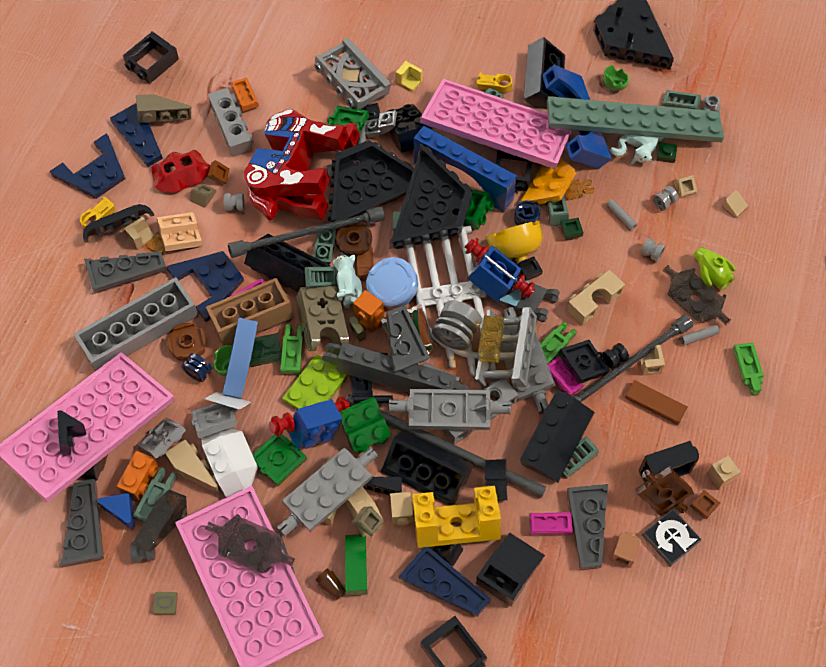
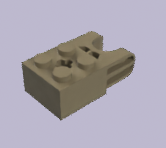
M337 286L300 287L296 297V304L308 351L317 350L320 344V337L322 336L331 338L334 344L341 346L343 342L349 343L341 301L337 298Z

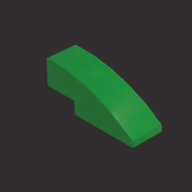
M345 535L346 596L368 595L366 536Z

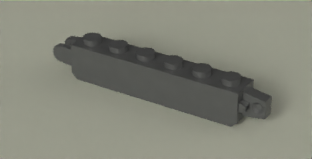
M344 342L342 346L328 343L326 345L328 352H325L322 356L323 361L336 365V370L341 373L409 393L410 389H469V386L461 384L456 380V375L419 364L393 373L391 356Z

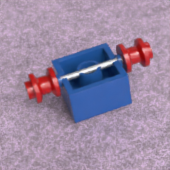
M471 238L464 247L467 249L465 253H472L475 256V261L478 262L468 277V280L496 302L510 288L513 291L519 290L521 298L525 296L529 298L535 291V288H533L534 283L528 284L524 281L525 276L523 274L519 278L517 277L521 270L519 266L495 247L480 246L478 238L475 240Z
M338 397L335 403L330 399L296 410L293 417L288 412L284 413L281 419L278 416H273L271 422H269V428L276 436H281L283 430H286L297 450L302 448L309 449L315 444L321 442L323 444L328 443L333 439L343 419L339 412L349 408L350 404L344 397Z

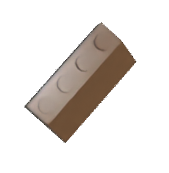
M277 278L206 307L223 346L234 343L238 318L257 321L256 333L294 318L290 301Z

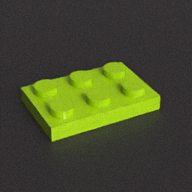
M316 354L282 398L283 402L297 410L330 400L345 382L348 374L337 371L336 365L323 361L322 357Z

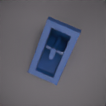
M129 493L102 497L97 500L100 507L131 530L135 528L133 499Z

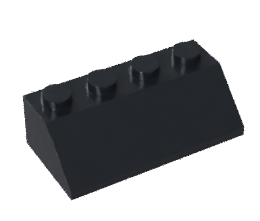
M545 37L528 45L524 100L534 108L547 109L548 96L558 97L555 93L546 89L542 75L553 65L565 68V54Z
M266 234L258 240L272 237V235ZM284 241L267 246L263 245V247H256L247 251L244 262L252 270L259 271L270 279L277 278L278 282L282 283L283 286L299 292L300 287H306L305 267H330L329 264Z
M556 390L520 458L521 464L559 483L595 412L576 398Z
M401 430L393 438L381 472L391 477H402L403 483L423 493L433 492L435 499L452 506L455 505L462 492L473 464Z

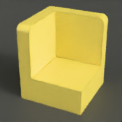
M407 61L396 71V83L412 92L423 81L422 69Z

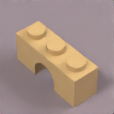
M610 270L604 274L600 273L591 285L588 283L578 295L574 294L570 297L567 312L583 326L597 313L598 305L592 299L602 298L610 304L623 294L625 284Z

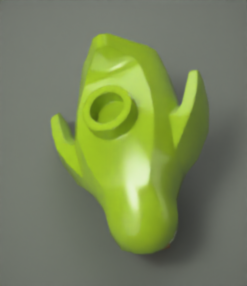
M704 247L698 248L694 252V258L700 266L701 279L706 285L712 286L714 284L720 292L732 284L735 280L732 271L736 269L728 259Z

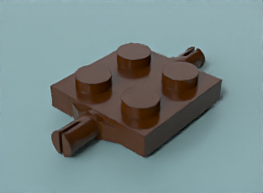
M670 466L655 476L649 470L643 471L642 477L647 482L636 488V492L659 515L673 508H677L681 513L687 511L688 507L682 502L694 494L692 487Z

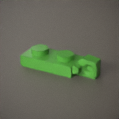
M753 342L735 344L733 350L745 386L749 385L751 396L759 395L760 391H762L760 384L763 383L762 378L764 375Z

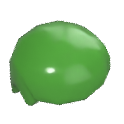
M611 65L604 70L603 83L610 90L621 91L627 87L629 76L623 69L616 70L614 65Z
M232 345L222 346L214 353L215 362H213V366L219 375H227Z

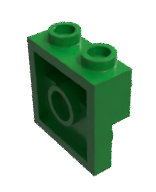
M472 190V199L464 226H471V229L479 230L481 225H485L486 215L494 207V202L489 192ZM453 210L452 213L458 215L459 211Z
M374 396L339 412L343 418L341 421L342 427L354 452L363 453L370 445L374 443L377 445L383 444L387 441V437L391 436Z

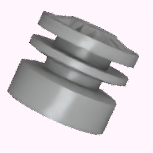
M449 300L441 311V317L436 320V324L432 328V334L445 346L465 351L469 348L470 342L474 337L473 334L477 332L482 322V317L471 306L460 301Z

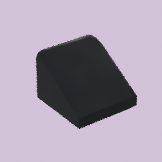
M460 544L435 546L433 551L447 563L454 566L463 548Z

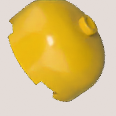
M538 220L534 223L529 222L504 229L498 233L489 234L486 236L489 248L493 246L510 260L515 259L516 262L526 260V255L532 254L539 249L543 241V232Z

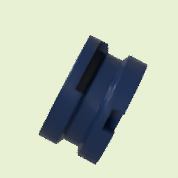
M529 200L520 202L515 209L514 221L516 225L529 222L534 223L540 220L541 209L539 205L537 206L535 202Z
M191 353L187 358L188 361L184 362L181 368L191 378L204 382L207 378L206 374H209L213 367L210 363L207 365L206 360L201 356Z

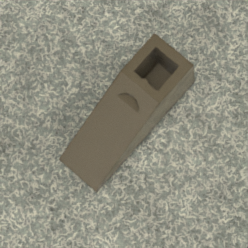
M155 94L136 95L138 123L191 119L190 105Z

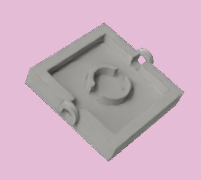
M215 403L191 411L193 420H191L192 425L196 428L198 438L208 437L214 433L237 426L234 415L236 412L233 407Z
M165 418L155 429H150L149 434L137 446L143 452L157 459L167 452V448L172 443L179 441L186 430L181 424Z

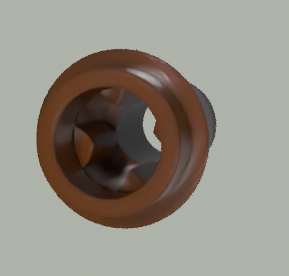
M327 568L316 578L317 586L337 600L346 592L333 570L330 571Z

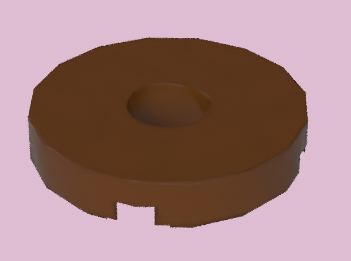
M362 223L341 227L336 233L335 238L338 249L348 256L362 255L372 245L371 230ZM352 236H357L359 238L357 241L349 240V238Z

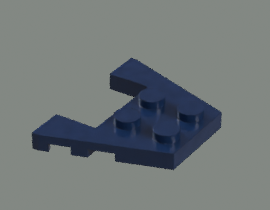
M107 133L94 141L95 146L102 153L101 156L76 173H72L62 162L50 171L51 175L54 178L63 180L68 185L71 184L77 187L78 190L95 199L125 180Z
M224 251L167 266L169 273L173 278L176 277L178 281L194 273L210 294L211 298L196 306L197 311L205 322L210 319L206 307L231 296L244 281L243 276Z

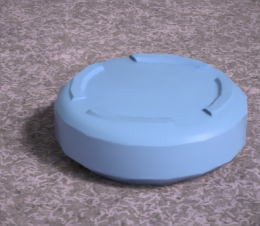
M396 257L385 258L377 262L369 271L366 280L367 291L381 300L384 308L395 309L408 304L415 296L418 288V276L411 264L404 259Z

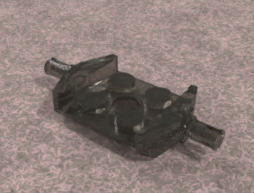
M669 265L663 269V272L671 278V285L667 295L699 323H705L712 319L716 320L717 318L725 325L730 323L731 319L722 313L726 295L720 296L710 286L706 285L695 274V268L679 273L675 272ZM696 295L700 298V301H693L690 296Z
M238 514L221 527L210 521L208 526H206L205 530L213 532L218 536L219 555L262 574L268 572L277 562L280 563L281 561L291 567L295 562V558L282 552V534L280 532L276 533L241 518ZM250 540L257 542V547L253 551L245 549V544Z

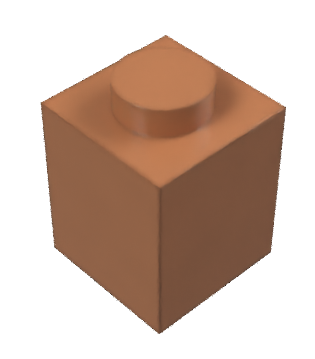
M621 532L611 561L631 568L641 539L637 538L633 533Z

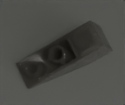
M168 490L155 503L133 541V546L151 553L177 526L175 522L185 518L187 515L186 496Z

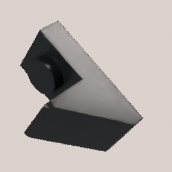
M60 410L57 411L59 447L63 456L71 455V447L74 446V437L85 436L87 433L82 422Z
M506 459L486 460V487L495 486L497 500H508Z

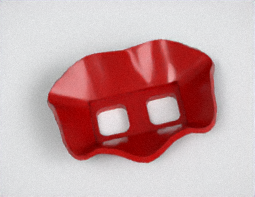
M192 150L188 153L171 152L163 162L154 164L151 168L154 187L163 192H179L187 187L201 183L209 174L211 165L206 163L197 150ZM190 157L193 163L183 166L181 159ZM173 163L176 169L166 173L164 166Z

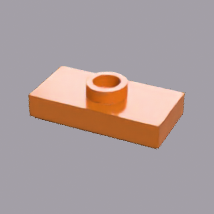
M247 77L231 82V87L243 112L259 107Z

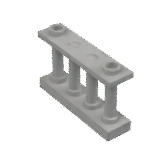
M524 307L520 317L497 318L491 309H487L486 317L483 320L484 330L478 365L474 373L475 380L482 388H486L488 378H512L518 387H526L537 319L536 314L530 307ZM520 325L519 332L516 335H495L496 326ZM517 342V348L514 352L492 353L493 343ZM514 360V367L511 370L489 371L491 361Z

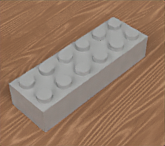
M175 277L74 333V336L91 365L97 371L120 352L128 356L172 331L177 325L198 316L195 304Z

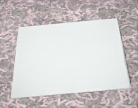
M215 392L205 398L206 400L239 410L251 403L250 401L224 395L220 392Z

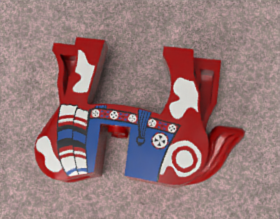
M284 110L271 116L266 122L265 136L272 150L257 148L244 171V179L249 187L248 195L250 202L269 221L275 218L278 210L288 211L297 217L322 220L329 206L323 194L330 179L325 168L308 171L313 154L343 151L357 144L360 133L356 123L327 125L307 119L295 110Z

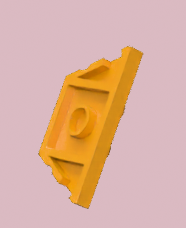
M561 158L556 169L542 165L520 202L529 200L543 204L549 201H560L576 175L575 169Z

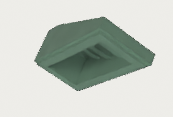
M667 90L662 106L699 110L701 95Z
M564 196L560 201L546 202L551 226L560 225L561 221L569 219Z
M305 267L306 287L337 286L336 268Z
M587 436L580 440L572 456L577 461V464L572 460L569 461L568 464L571 466V469L569 470L566 467L563 473L566 478L570 477L598 455V448ZM577 451L582 454L583 459L576 453Z

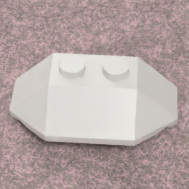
M234 429L223 430L211 436L201 438L204 452L226 498L252 486L258 466L242 431Z

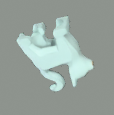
M624 134L618 140L620 149L612 147L610 151L615 156L623 155L627 150L625 144L627 142L629 145L637 148L631 164H634L636 161L649 163L652 160L651 152L655 150L657 143L662 142L664 138Z
M346 255L338 256L337 259L333 260V264L338 271L337 283L339 292L337 293V298L342 301L344 297L343 304L345 308H349V305L353 304L363 293L361 281L356 276L353 267L355 255L350 257Z

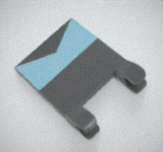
M534 284L533 288H535V291L529 298L526 296L521 298L519 290L513 291L510 288L498 302L522 311L524 307H530L536 314L537 320L545 322L548 310L538 308L544 296L550 302L556 303L559 299L560 291L557 289H546Z

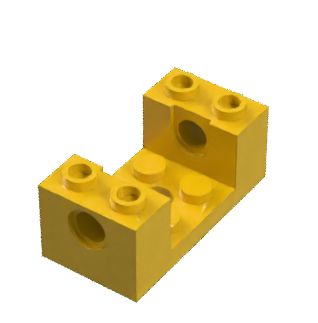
M495 486L474 488V503L434 507L433 492L412 494L418 548L501 539V516ZM453 522H460L462 525L454 527L451 524Z

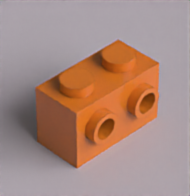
M364 290L353 302L354 316L365 331L368 330L373 333L382 326L380 319L384 318L383 302L367 290Z
M136 451L116 486L120 493H129L133 500L140 502L152 478L157 473L159 467L153 457Z

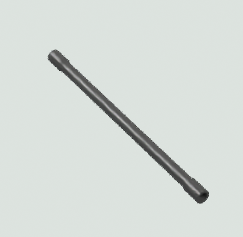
M349 394L345 400H348L351 407L356 404H353V397ZM380 410L386 424L399 430H404L485 470L486 459L422 429H409V423ZM507 470V481L542 498L546 486Z

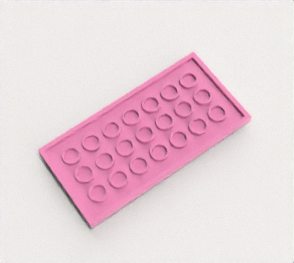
M442 79L420 119V123L429 127L437 128L556 169L572 131L569 129L549 128L548 114L446 79Z
M120 352L0 443V459L48 503L175 400L174 396ZM60 410L82 422L87 433L85 436L74 437V446L71 447V455L63 456L59 447L57 411Z
M253 486L175 522L240 667H268L324 638Z

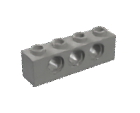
M228 88L209 93L208 97L211 108L232 157L252 151L251 143H254L251 133L246 131L248 127L245 119L241 120L242 113L239 106H235L236 99L234 94H230Z
M505 378L499 381L497 379L494 380L485 389L490 390V397L498 399L492 402L510 401V406L517 403L518 394ZM492 414V416H490V420H492L499 414ZM442 429L454 445L475 431Z

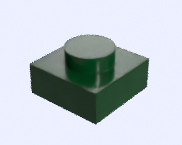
M660 142L657 161L675 163L677 145Z
M579 218L560 222L565 240L583 237L584 232Z

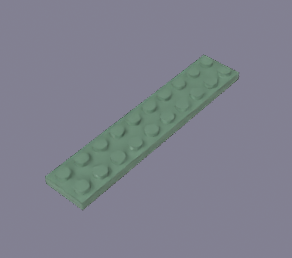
M550 96L547 99L549 128L722 142L724 139L719 111Z

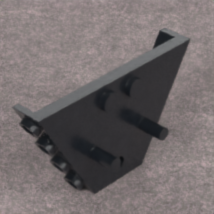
M617 0L616 3L608 6L604 13L599 14L595 18L593 31L604 56L671 70L674 57L647 0Z
M370 140L336 153V160H332L331 171H335V177H331L330 188H334L333 193L329 194V204L332 205V210H328V221L335 222L366 213L367 209L382 206L405 196L414 168L407 161L403 162L397 158L393 152H387L380 144L373 143ZM358 160L360 164L355 165L353 162Z
M420 144L419 155L393 238L390 240V249H402L405 245H420L423 241H437L441 237H455L462 233L472 199V189L466 183L463 184L454 171H449L446 168V164L441 159H437L429 147H425ZM453 210H458V215H454L452 213Z

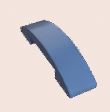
M238 318L222 392L224 395L242 398L257 330V321Z

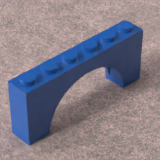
M553 65L542 75L546 89L552 91L558 97L590 100L581 75ZM579 130V135L566 144L571 160L600 169L612 159L602 132Z
M425 126L414 137V164H416L419 155L420 144L429 147L437 159H441L445 164L462 170L471 176L485 192H489L495 208L502 212L506 211L514 199L517 175Z

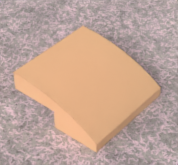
M193 212L157 217L165 252L202 246V239L198 232L197 221Z

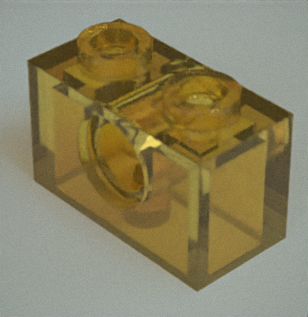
M484 315L478 348L480 361L499 363L505 329L504 317Z

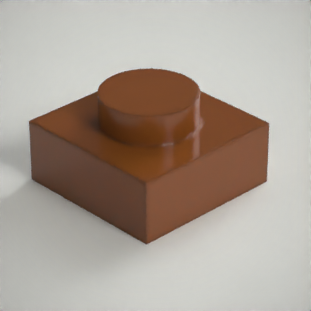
M215 160L211 162L208 178L220 185H224L227 183L230 168Z
M703 490L690 507L707 520L719 506L720 502Z

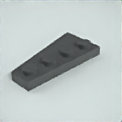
M161 251L140 253L129 257L127 255H119L118 258L100 257L98 260L84 259L94 293L167 270Z
M95 479L74 483L70 503L71 511L67 521V534L63 544V558H61L60 562L61 567L104 559L99 504L97 502V483Z
M608 484L567 489L580 570L601 568Z

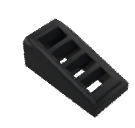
M372 477L363 488L389 496L391 493H402V477Z

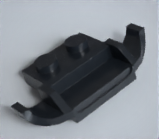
M138 204L95 220L85 227L83 231L84 242H89L88 238L90 235L98 234L99 237H102L104 232L110 233L119 226L132 224L134 220H138L139 216L143 214H149L152 217L154 213L148 206Z

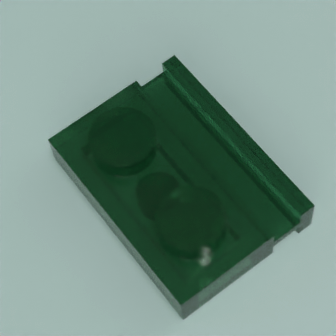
M277 333L255 337L249 368L281 361L282 353Z

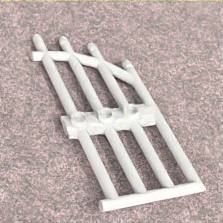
M464 226L459 236L469 277L474 266L471 253L466 254L465 251L467 249L464 247L468 242L467 233H472L471 226ZM441 237L451 282L449 285L440 286L431 241L427 240L423 242L433 287L421 289L413 245H405L409 264H411L418 276V288L415 294L417 305H422L427 323L425 306L436 305L440 318L441 311L447 301L455 300L462 302L473 299L475 309L482 317V322L479 326L482 337L485 315L481 298L486 297V293L475 286L470 280L458 283L449 237ZM429 327L433 340L446 350L450 369L456 368L455 353L467 358L468 367H470L469 372L472 377H475L474 373L477 369L475 367V360L479 359L480 352H473L471 342L469 348L465 351L452 349L439 342L433 336L432 328ZM491 361L489 370H496L495 361Z

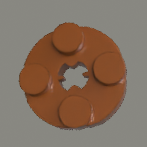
M192 323L179 324L172 329L173 332L170 336L168 335L167 345L169 351L179 361H187L191 353L199 356L205 353L207 345L205 333L202 328L194 326ZM186 338H189V341L192 339V342L190 344H182L185 342Z

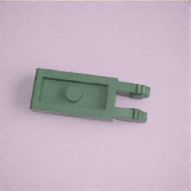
M162 467L159 469L133 514L135 519L153 526L177 479V473L172 472L166 483L162 484L166 469Z

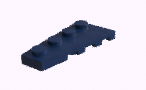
M136 103L110 117L112 124L147 167L163 159L149 123H138Z
M424 547L399 575V579L476 617L479 616L491 601V598L429 547Z

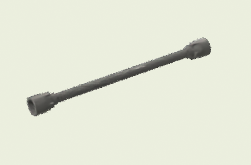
M379 206L367 209L366 213L359 216L288 232L253 242H243V240L228 243L229 254L231 258L246 255L247 251L256 247H263V245L267 246L360 222L372 224L384 221V212L382 207Z
M682 315L671 324L672 327L666 333L616 367L605 377L595 382L584 392L574 396V398L580 402L584 401L591 394L601 389L612 379L655 349L656 345H662L671 337L683 334L693 327L692 320L687 315Z

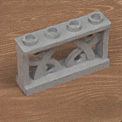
M348 37L342 40V43L321 55L315 56V70L323 75L326 82L334 87L337 94L344 98L350 108L361 109L381 96L384 97L389 94L391 83ZM334 60L336 62H330L329 65L333 66L332 68H330L326 63L327 61ZM343 67L349 70L360 69L359 83L344 80L342 77ZM361 90H364L365 96L360 99L354 94L358 93L360 96Z

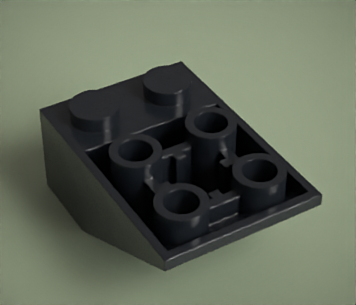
M406 104L401 108L388 110L387 112L394 110L397 112L395 127L389 132L401 153L414 149V137L423 126L432 130V127L420 123L422 113L414 104Z
M509 533L478 574L476 584L512 607L545 555L512 533Z

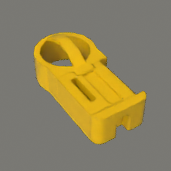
M480 72L478 75L477 88L479 90L491 88L497 92L506 93L513 87L512 77L508 74H497L495 76L485 75ZM502 81L510 82L506 86L499 85Z
M102 197L103 200L93 209L89 208L80 216L82 227L85 229L87 226L86 222L91 217L98 220L113 214L116 211L114 203L106 197Z

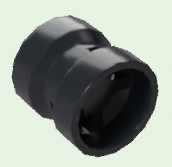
M621 343L615 344L611 350L608 349L602 352L604 362L611 369L617 367L619 362L629 359L628 351Z

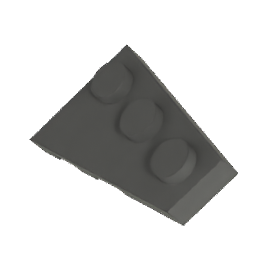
M406 306L388 311L386 319L393 373L427 361L430 356Z

